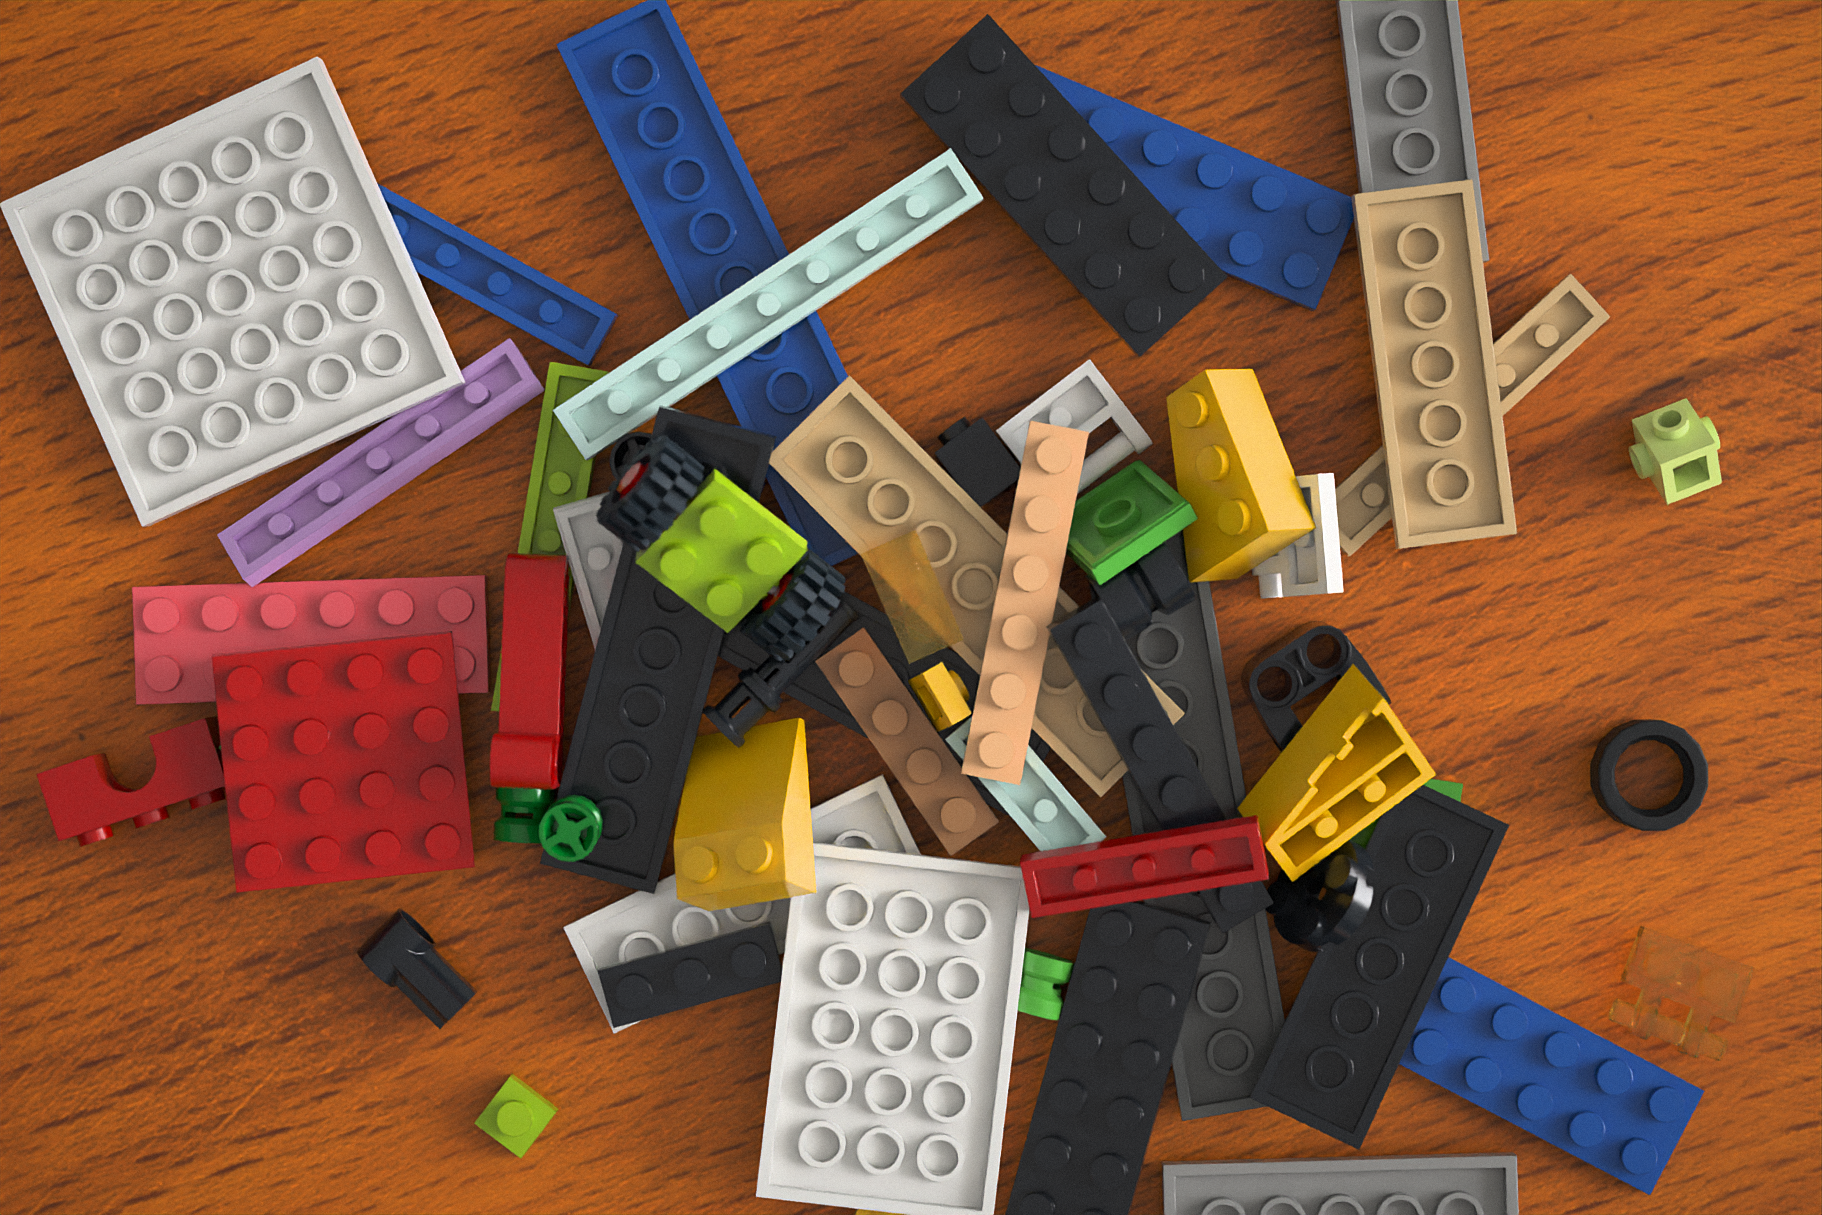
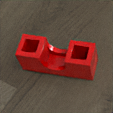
M217 716L203 718L149 736L155 754L156 767L151 780L139 790L122 785L114 777L106 753L92 755L37 773L36 775L58 841L77 837L79 846L82 847L113 837L112 824L132 818L135 828H140L170 818L167 806L188 800L191 810L226 799L222 789L225 787L222 752L218 749L221 742Z

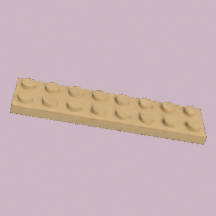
M849 375L772 452L769 464L980 675L1008 534ZM1060 587L1058 589L1052 623L1079 607ZM1049 635L1031 728L1102 797L1128 769L1052 636ZM1143 671L1174 725L1185 713Z

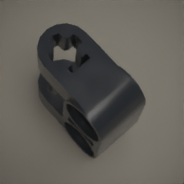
M1310 621L1302 624L1251 658L1245 664L1241 674V685L1261 724L1281 753L1303 727L1290 707L1334 677L1339 681L1352 664L1359 669L1388 705L1392 703L1382 684L1348 637L1340 629L1322 621ZM1319 634H1328L1334 643L1332 656L1322 664H1312L1307 657V646L1310 640ZM1280 667L1285 675L1283 689L1272 697L1261 696L1257 688L1260 674L1267 668Z

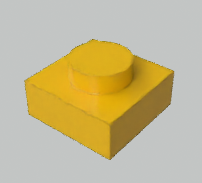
M943 662L908 680L937 732L956 724L972 714L966 704L969 701V693L965 684L953 670L947 671Z

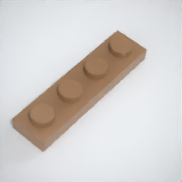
M862 628L815 661L950 856L999 823V820L966 774H961L962 767L865 628Z

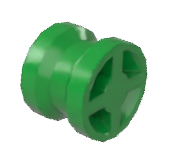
M568 795L559 798L550 805L539 824V838L542 847L550 856L560 861L574 862L583 859L592 852L602 833L603 819L600 810L591 800L583 796ZM565 814H567L569 818H575L579 821L576 822L572 819H567Z

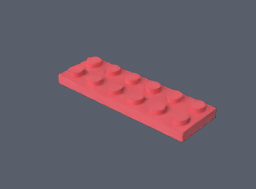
M487 575L258 583L254 587H251L248 583L132 587L136 705L216 702L212 666L213 654L452 631L458 694L491 692Z

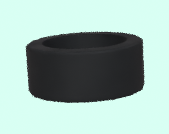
M1631 720L1613 728L1598 743L1590 763V786L1599 806L1614 821L1641 831H1666L1686 822L1701 806L1708 788V763L1700 744L1683 728L1663 720ZM1644 740H1656L1668 745L1678 755L1683 767V783L1679 793L1669 804L1658 809L1642 810L1630 805L1620 795L1615 784V767L1620 755L1629 746Z

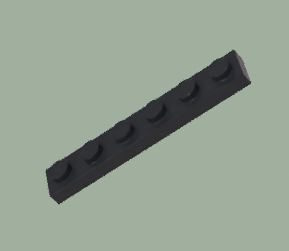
M1097 596L1046 626L1162 831L1227 820L1103 600ZM1261 880L1197 891L1222 933L1274 903Z

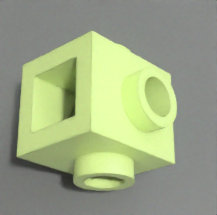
M1687 398L1632 419L1636 444L1629 446V455L1634 469L1641 479L1650 477L1667 505L1722 483L1717 450L1720 449V440L1717 431L1708 416L1699 418Z

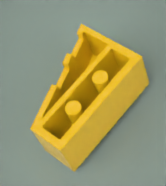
M1253 369L1204 370L1166 397L1178 493L1191 504L1198 518L1183 529L1189 583L1237 579L1316 528Z
M1352 664L1237 809L1243 817L1258 816L1264 846L1293 882L1434 777L1436 773L1385 699L1359 669Z

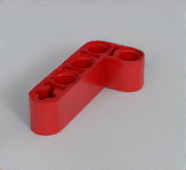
M507 554L504 576L499 732L493 735L490 752V782L492 787L553 790L559 787L561 783L570 587L568 555Z

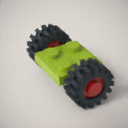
M665 435L657 436L655 441L653 439L646 443L643 452L639 450L633 456V461L630 465L626 464L620 471L621 476L618 480L611 483L608 488L610 493L601 500L600 505L602 507L597 511L596 517L598 519L596 521L634 551H637L636 563L727 633L739 622L742 634L780 662L783 659L785 661L791 659L794 652L796 654L800 653L804 649L805 642L807 640L812 642L818 635L817 629L821 625L825 626L830 620L829 612L835 610L839 605L840 600L837 598L844 593L845 586L843 584L846 582L845 577L807 547V541L716 469L695 488L703 477L701 473L704 471V467L701 463Z

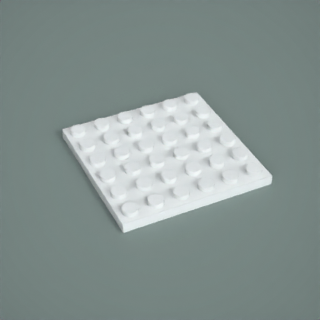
M319 57L308 60L0 203L1 210L142 527H149L465 383L325 64Z

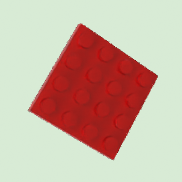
M452 631L212 655L236 893L475 867Z

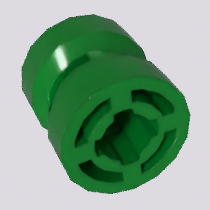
M496 787V800L501 804V817L494 822L493 840L513 843H541L539 824L548 807L555 801V789ZM515 813H533V816H515Z

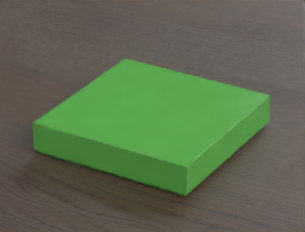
M1139 459L1075 502L1066 554L1100 586L1198 518L1191 504Z

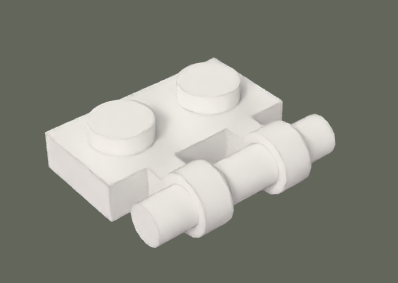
M1334 473L1296 476L1316 528L1252 569V576L1258 575L1260 599L1343 592Z

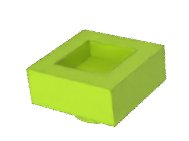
M512 1074L474 1124L521 1159L558 1111V1108Z

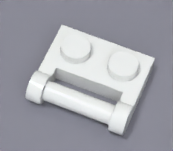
M1090 359L995 431L1021 465L1030 421L1091 433L1111 418L1120 433L1084 459L1077 494L1133 451L1140 454L1153 444L1147 433Z

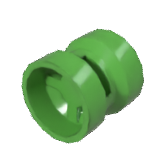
M1025 947L1018 1011L1045 1019L1059 1020L1064 1001L1060 996L1062 991L1060 985L1070 981L1075 962Z

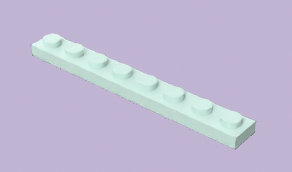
M950 148L553 410L585 460H590L626 434L631 433L655 417L660 405L672 406L982 202L983 196Z

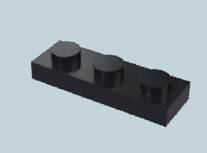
M766 922L603 967L598 970L612 1025L613 1028L779 983L781 982L783 966L771 922Z

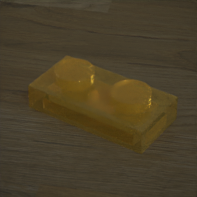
M916 530L861 554L908 663H912L964 640Z

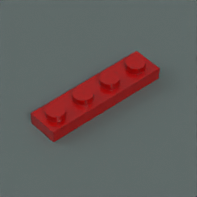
M1257 815L1022 854L1020 858V867L1031 918L1268 879V866Z

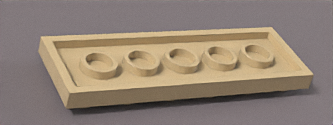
M1473 180L1354 194L1351 198L1396 549L1517 534Z

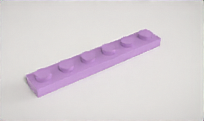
M511 338L461 370L465 380L464 384L394 415L220 532L217 536L242 579L251 587H254L545 391Z

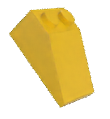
M801 718L753 726L743 736L745 743L740 748L733 744L722 732L696 737L685 778L674 835L676 892L678 900L707 911H714L816 893L805 723Z

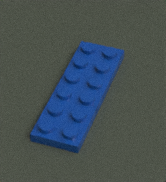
M1035 65L1227 276L1310 311L1316 310L1354 219L1352 198L1350 196Z
M1448 957L1399 1063L1407 1069L1648 1195H1651L1704 1093V1090L1450 957Z

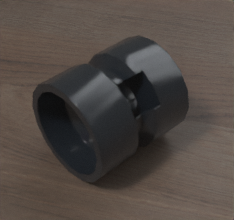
M1165 542L1100 586L1088 574L1085 575L1095 596L1103 600L1125 641L1152 625V613L1156 610L1169 616L1196 600L1190 583Z

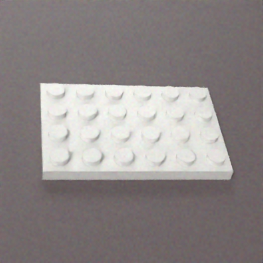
M813 842L816 893L791 897L756 1197L906 1215H994L1029 917V904L1021 867Z

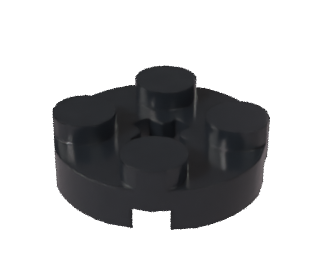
M1349 839L1293 882L1284 870H1281L1277 881L1272 883L1267 889L1274 903L1265 908V910L1273 915L1275 927L1285 940L1307 951L1320 952L1323 950L1319 946H1323L1328 942L1339 945L1358 929L1368 912L1374 890L1373 887L1366 884V867L1374 870L1372 859L1366 849ZM1324 887L1326 893L1324 897L1320 900L1318 898L1322 888Z

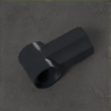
M398 909L357 949V954L379 979L390 987L397 986L441 1029L477 991L435 949L436 943L430 934L407 912Z

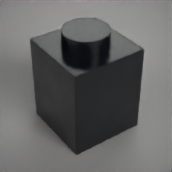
M963 417L937 437L943 447L937 450L934 456L949 476L980 507H983L1018 481L1020 467L983 418H980L971 425L968 419Z

